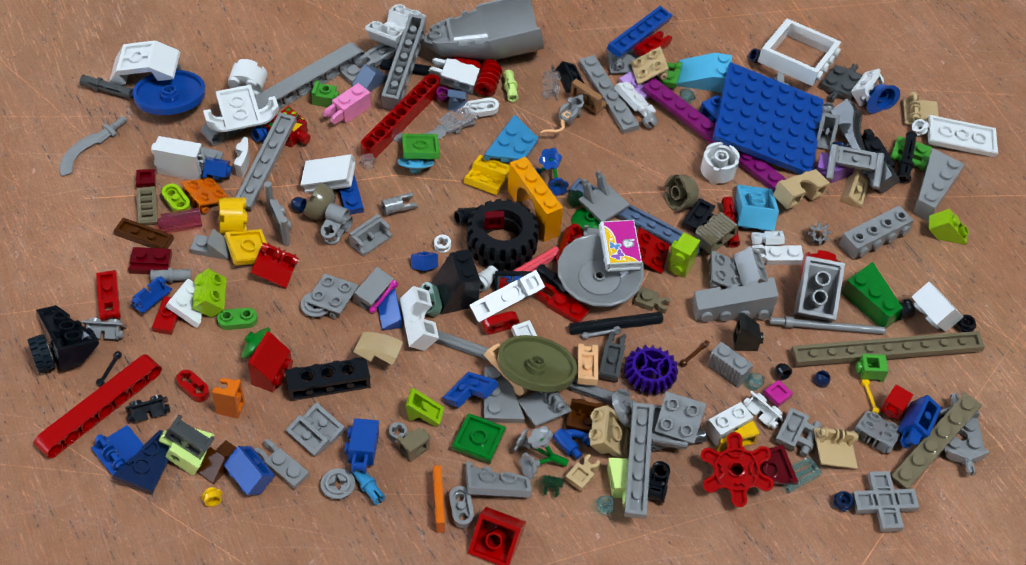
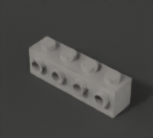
M899 205L843 233L839 245L853 260L858 257H864L873 249L877 250L883 244L891 243L901 235H907L911 231V225L914 220Z

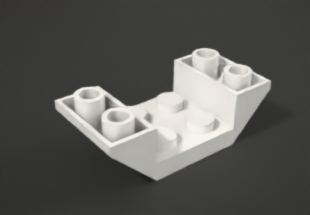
M396 4L389 9L386 23L382 24L379 21H372L365 26V30L370 39L398 49L409 14L424 17L426 15L421 14L418 10H411L405 8L404 5Z
M156 40L123 44L115 58L109 82L126 85L128 74L152 72L157 81L174 79L180 51Z

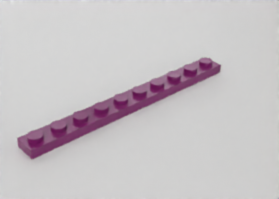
M653 78L643 86L642 91L710 144L716 143V141L712 140L715 124L656 78ZM737 150L740 156L738 165L767 188L772 189L773 192L779 181L786 180L785 177L763 160Z

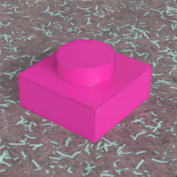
M777 380L764 391V395L777 408L790 399L793 394L780 380Z

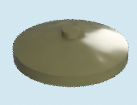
M533 335L515 336L504 341L498 351L497 364L501 372L513 383L532 391L557 392L564 390L573 383L577 373V363L572 354L560 344L543 337Z

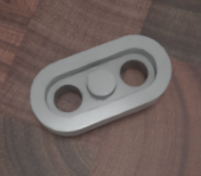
M456 486L449 493L452 520L457 527L467 528L474 521L471 495L467 494L466 487ZM457 498H462L463 500H462V501H457L456 499H457ZM460 517H466L467 519L460 520Z

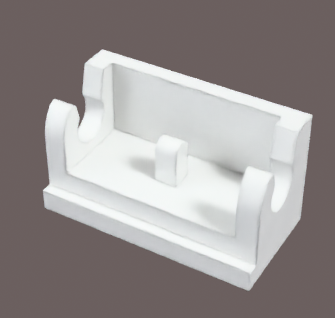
M880 69L865 72L851 90L859 106H863L865 101L868 102L870 98L869 93L877 86V79L880 84L884 83Z

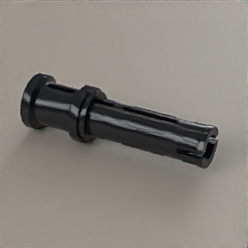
M915 132L906 133L902 160L898 162L899 171L897 176L900 179V183H910L912 179L910 175L911 170L914 168L912 159L917 133Z

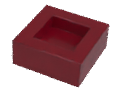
M137 170L136 187H156V170Z
M504 211L485 212V230L504 229Z

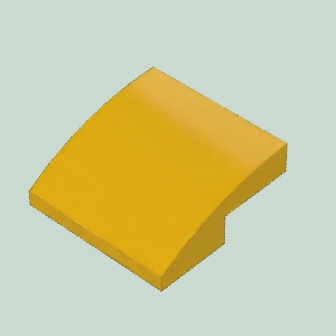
M479 155L473 162L472 169L465 176L464 183L497 195L509 177V165L491 158L487 161L484 160V156Z

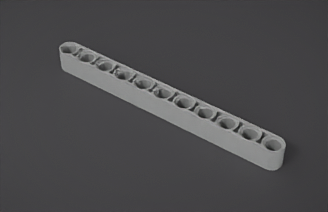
M353 42L346 44L255 95L258 109L264 108L268 104V98L275 96L280 110L311 92L316 80L321 84H325L341 75V71L353 65L356 59L364 55L365 52ZM206 123L201 128V134L212 145H218L246 128L228 132H217L211 130Z

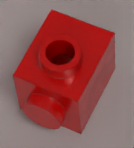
M896 384L880 411L898 421L914 394Z

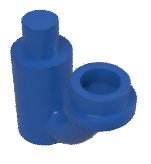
M559 429L552 439L568 456L573 455L576 459H579L583 454L579 451V445L572 437L583 439L582 443L590 447L589 434L575 429Z

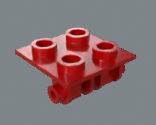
M639 227L637 238L643 264L662 274L670 245Z
M263 242L251 274L287 288L299 258L296 257V254L286 253L285 249L282 251L280 247L277 249L275 246L270 245L269 242L267 244Z

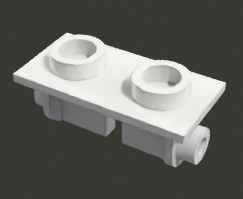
M751 390L752 398L747 397L743 402L747 410L754 416H757L761 411L763 414L758 419L768 428L775 429L779 424L778 420L783 423L782 412L774 405L770 407L766 403L767 399L759 392L755 394Z

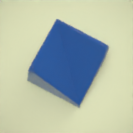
M426 251L412 254V269L427 271L437 268L438 254Z

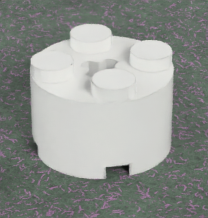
M240 59L238 63L233 65L228 79V86L231 89L251 85L255 96L262 92L268 73L263 66L262 69L257 66V62L249 59Z
M722 142L712 143L707 146L700 167L702 175L713 185L733 180L740 156L736 148L731 145L729 147L725 146Z

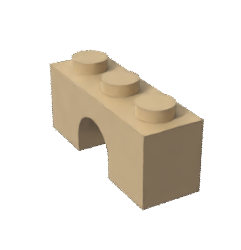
M814 169L779 181L773 196L786 209L799 205L804 195L810 200L823 196L830 182Z

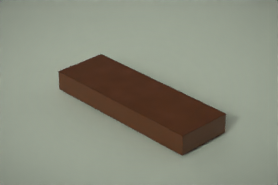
M122 218L113 231L115 236L149 248L168 249L174 240V236L126 218Z

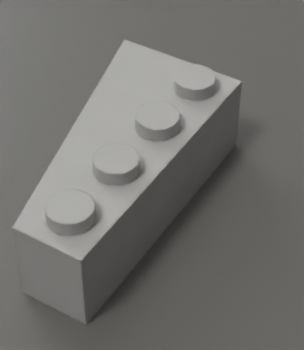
M933 148L923 173L913 214L929 222V215L934 214L958 180L965 164Z
M774 277L767 278V282L758 283V280L750 281V285L740 287L738 284H732L723 290L720 287L695 291L692 300L695 321L737 320L740 312L745 313L752 319L764 320L770 318L778 299V292Z

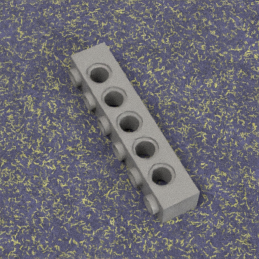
M409 14L381 95L382 108L392 110L405 96L423 42L422 35H425L427 30L426 17Z

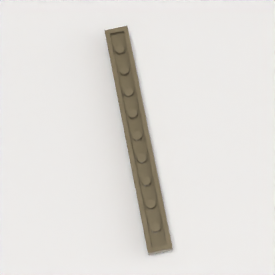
M979 331L797 345L792 346L791 352L795 366L857 362L862 354L886 355V359L979 352L983 351L985 346Z

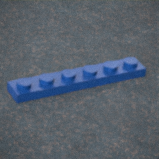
M659 6L611 41L606 49L621 58L670 21L673 15Z

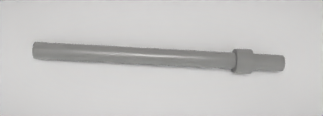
M785 316V318H769V324L783 325L784 328H793L794 326L885 334V327L802 320L794 319V317Z

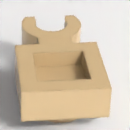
M590 454L585 457L583 465L577 462L565 476V481L581 492L594 478L595 473L593 472L598 470L600 465L599 460L595 464L589 463L591 460Z

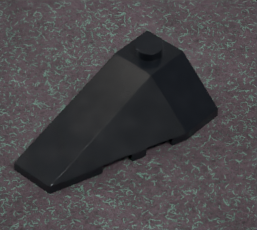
M57 305L36 310L60 371L81 366L99 345V340L92 329L84 328L79 320L74 321L71 319L70 314Z

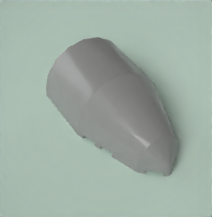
M494 0L476 5V9L467 12V10L461 12L462 15L454 19L449 17L433 24L430 27V32L426 36L422 35L423 44L439 56L500 60L544 49L541 28L536 25L531 0Z

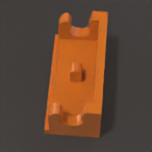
M222 378L219 381L221 384H227V388L214 387L212 391L216 413L238 419L245 403L242 382L240 379Z

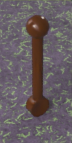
M705 340L702 343V345L698 349H696L691 355H689L686 359H682L680 361V365L682 367H685L687 365V362L690 361L695 355H697L702 349L708 347L710 342Z

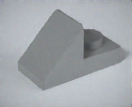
M212 229L209 237L196 234L190 248L191 254L228 260L230 256L224 236Z

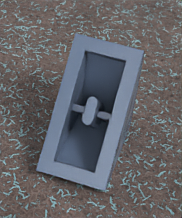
M364 64L352 87L359 83L371 92L386 82L388 76L378 68Z

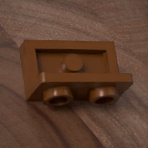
M572 399L570 406L572 412H569L566 429H575L589 434L592 429L591 413L595 408L607 405L604 403L588 402L584 399Z

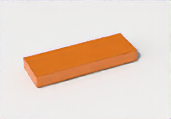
M441 465L433 467L435 525L437 533H445Z

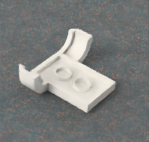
M251 85L215 91L222 117L212 115L210 109L203 110L207 126L211 130L228 132L266 124L276 117L279 108L276 97L273 96L268 98V104L264 108L258 109Z

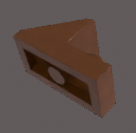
M227 440L216 450L209 447L197 471L198 474L214 485L227 471L224 463L237 447Z

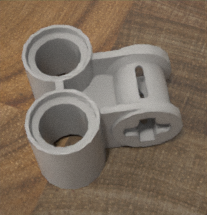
M334 203L328 205L325 212L326 220L321 227V234L329 245L337 244L343 233L349 231L353 222V217L349 216L350 210Z

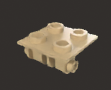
M661 47L630 62L638 85L655 76L662 80L668 77L667 70L669 67Z
M916 92L910 93L908 99L903 98L905 124L912 125L918 119L927 122L929 115L939 117L937 102L919 100V95Z
M827 427L813 428L820 465L858 469L853 448L854 441L858 440V434L855 431L845 432L843 429H828Z

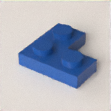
M468 371L442 398L445 404L459 408L471 395L486 399L499 385L495 379Z

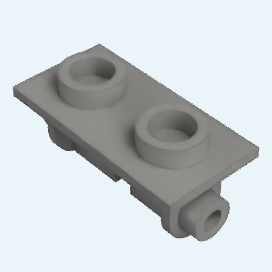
M89 318L88 321L82 320V323L86 325V329H92L98 339H101L102 332H105L104 339H123L124 331L121 329L127 328V326L121 323V320L109 319L108 322H101L99 318Z

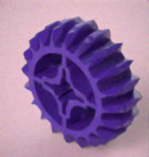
M644 345L643 349L637 347L636 351L630 353L624 366L625 378L628 379L629 385L634 384V390L639 388L641 394L647 391L649 396L652 392L658 395L660 391L665 393L667 388L671 389L678 375L677 361H674V355H669L668 350L663 352L661 346L658 349L654 345L651 348ZM640 363L641 369L637 370L636 366ZM662 370H665V376L661 375Z

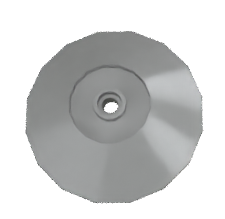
M589 234L576 238L563 249L558 259V277L564 289L576 300L591 306L612 307L627 302L639 291L644 280L643 262L640 264V270L606 271L599 234Z

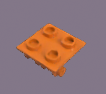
M211 177L181 182L183 192L200 213H207L209 205L217 204L219 198H228V195Z

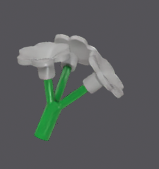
M547 426L534 429L528 439L527 434L529 430H523L516 442L514 451L517 452L524 446L547 456V458L539 460L534 459L531 455L529 456L527 452L523 453L520 464L525 476L533 479L535 473H537V467L550 461L564 467L568 465V459L554 454L548 446L553 432Z

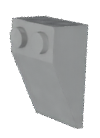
M810 256L806 257L796 295L794 316L825 322H833L837 319L845 263Z

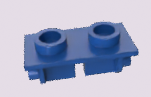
M162 276L156 277L147 285L149 291L143 288L133 296L131 307L144 313L173 289L164 284L166 280Z

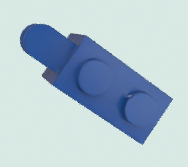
M929 395L912 401L898 428V431L902 434L900 443L903 448L907 449L911 445L919 444L920 440L929 437L942 407Z
M354 418L353 427L349 426L348 439H350V442L345 444V455H348V464H351V472L360 470L366 473L368 465L374 466L379 437V420Z

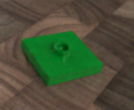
M468 413L452 445V450L491 464L504 436L506 427Z

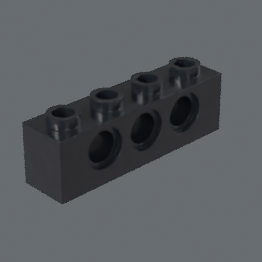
M355 357L350 360L313 364L307 367H294L285 370L290 401L371 388L367 359Z

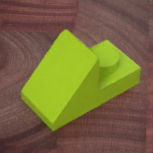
M414 388L410 390L405 406L409 421L420 417L434 427L440 425L445 407Z

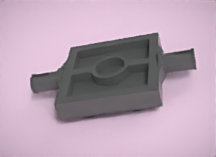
M852 64L849 69L834 65L820 85V89L830 93L827 98L828 102L831 101L833 103L836 97L848 98L850 101L853 99L854 96L851 90L863 76L856 72L858 69L857 64Z

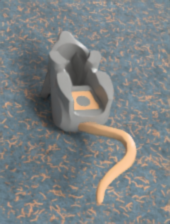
M584 95L573 98L569 97L567 104L565 103L561 106L558 114L562 125L560 129L543 130L540 134L544 132L558 133L564 130L565 124L571 125L576 117L581 115Z

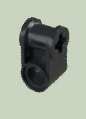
M655 462L649 475L648 498L660 501V504H664L670 475V467L666 462ZM656 472H660L664 476H658Z

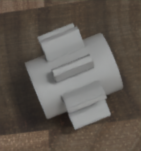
M818 221L817 226L811 224L810 227L813 231L808 232V235L813 236L812 242L816 240L821 245L824 239L829 241L826 235L831 234L832 231L827 230L828 223L821 225V222ZM822 229L824 236H822V235L817 236V235H816V233H817L816 230L820 231V230Z

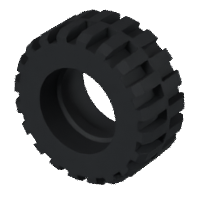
M496 199L494 202L490 200L485 202L484 206L482 204L478 206L468 219L467 248L470 249L473 259L478 260V263L482 266H494L499 271H504V269L514 270L515 267L530 261L535 254L538 244L539 224L535 215L532 212L530 213V209L526 206L523 207L517 201L514 203L509 199H506V201ZM504 211V229L515 233L517 237L503 241L489 236V232L498 229L485 230L484 213Z

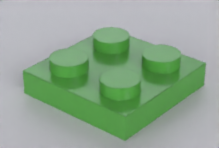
M402 134L403 159H440L438 134Z

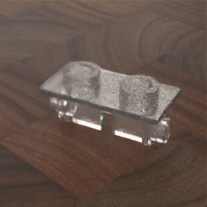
M551 65V71L546 70L543 73L544 86L542 96L546 100L555 97L556 101H558V94L561 93L559 86L561 78L559 71H556L553 65Z

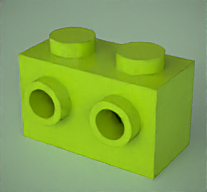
M683 232L679 240H675L670 248L672 252L668 258V270L675 275L685 278L695 263L701 240Z
M209 268L198 274L194 280L193 309L211 318L222 312L225 305L227 278Z

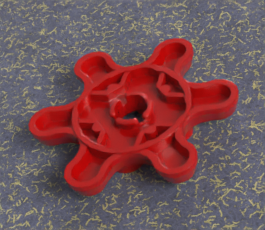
M732 432L727 436L728 447L725 451L717 452L712 448H705L701 451V459L714 468L713 475L704 480L703 489L708 493H714L720 488L728 489L732 495V504L741 508L747 503L746 493L750 488L757 487L765 492L772 490L774 481L760 470L761 464L770 459L771 451L766 446H760L754 451H748L743 447L742 436L737 432ZM739 466L743 472L736 476L732 473L731 468Z

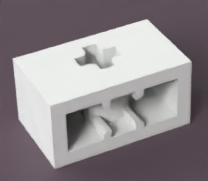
M740 402L710 418L705 433L715 446L718 447L722 438L751 422L753 416L743 403Z

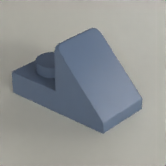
M448 89V96L450 97L448 110L464 113L465 104L468 102L470 92Z

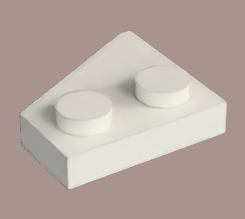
M187 279L165 307L195 328H198L201 323L202 313L193 309L195 283Z

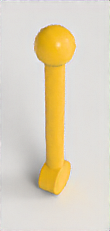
M863 379L861 385L867 391L873 407L872 412L879 414L880 409L876 406L869 388L870 381Z

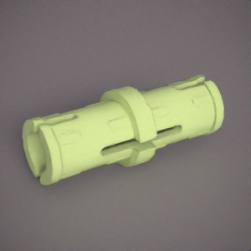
M506 70L503 72L507 99L509 102H516L519 97L514 72Z

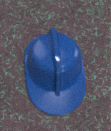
M887 84L875 86L869 93L870 98L867 102L868 112L873 114L893 107L900 97L899 88L895 85Z

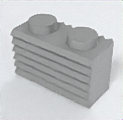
M720 342L714 348L708 362V367H711L718 374L727 378V381L730 380V383H733L736 387H740L749 378L754 365L723 342Z

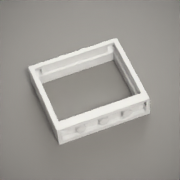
M786 19L762 47L758 62L813 86L817 80H821L823 73L827 72L829 65L832 66L835 58H838L841 52L839 48L841 41ZM788 36L826 54L818 65L813 68L775 50Z

